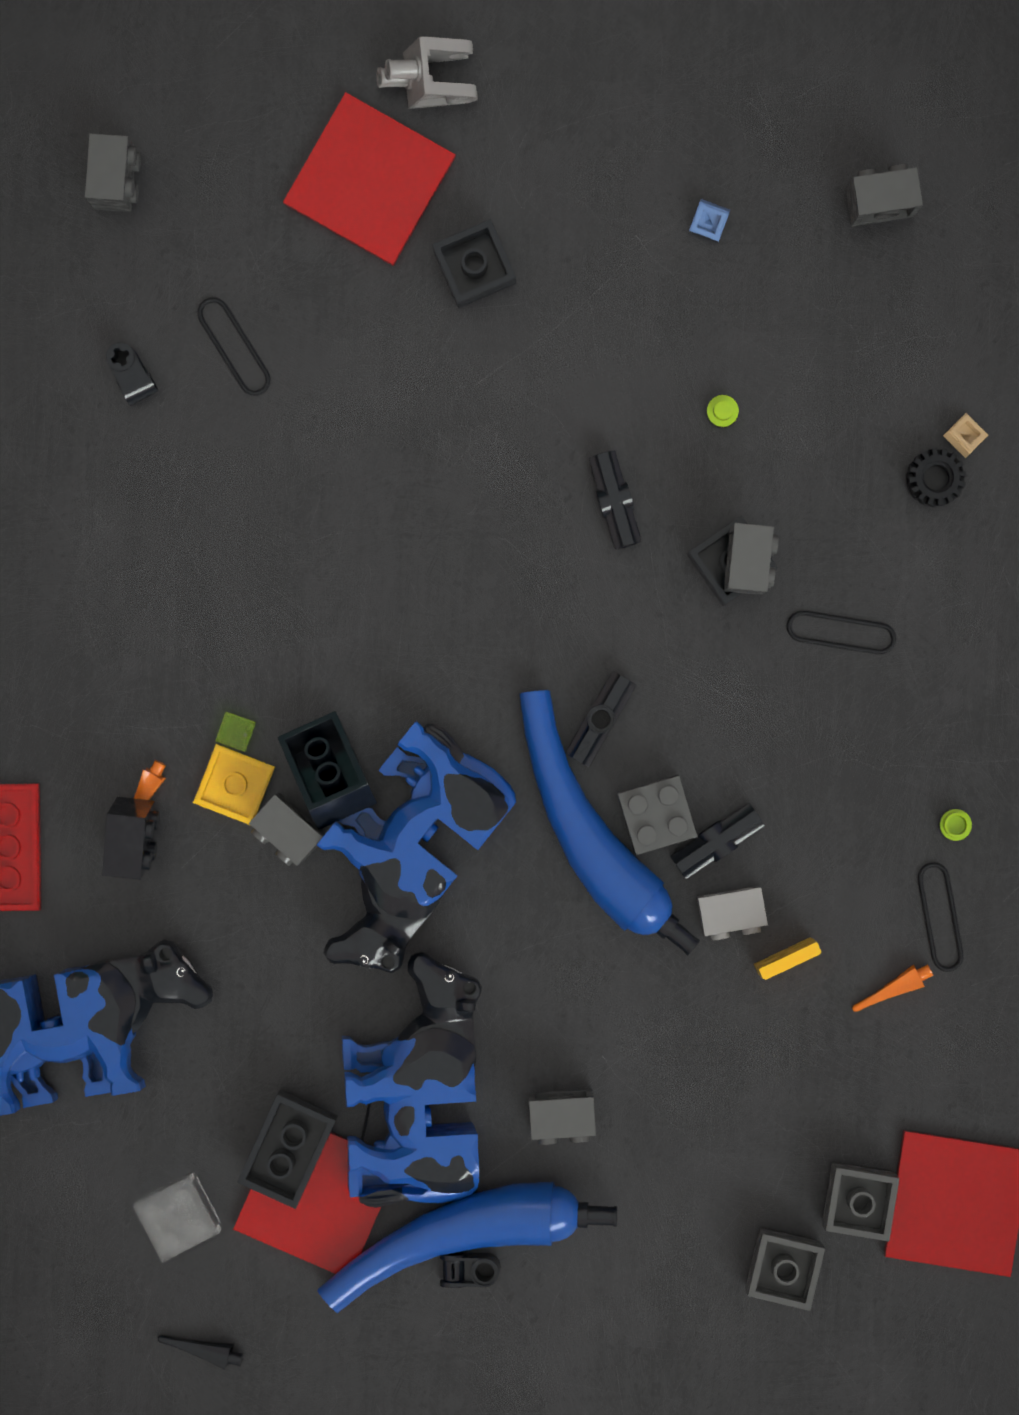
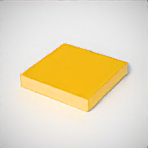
M216 744L193 803L250 825V821L258 814L276 767Z
M809 937L754 963V967L758 975L762 979L767 980L820 955L822 951L817 941Z

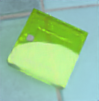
M225 712L215 742L246 752L256 722L230 712Z

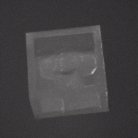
M195 1171L138 1199L133 1205L162 1263L219 1234L223 1228Z

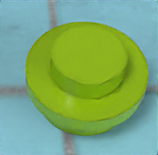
M727 395L714 397L707 407L709 420L718 427L730 426L736 421L739 414L736 401Z
M951 809L945 812L940 819V830L949 840H962L971 832V818L962 810Z

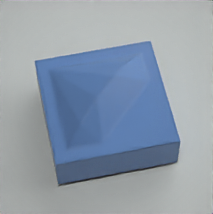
M701 199L689 231L719 241L730 209Z

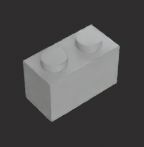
M760 886L696 897L703 935H710L711 940L729 938V932L742 930L743 935L761 932V926L768 925Z

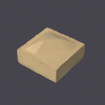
M965 413L943 436L966 458L988 434Z

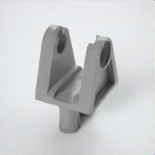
M426 36L418 37L403 52L404 60L387 59L385 61V68H377L378 88L405 87L407 90L408 109L474 102L478 99L476 85L434 82L433 76L429 75L428 63L467 59L469 54H473L472 41Z

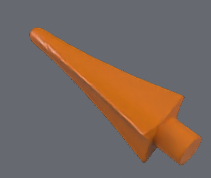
M155 760L150 769L146 767V770H143L134 799L150 800L166 779L161 776L166 767L164 763Z
M913 964L880 990L853 1005L852 1010L858 1012L883 1000L925 987L923 981L934 975L928 964L917 970Z

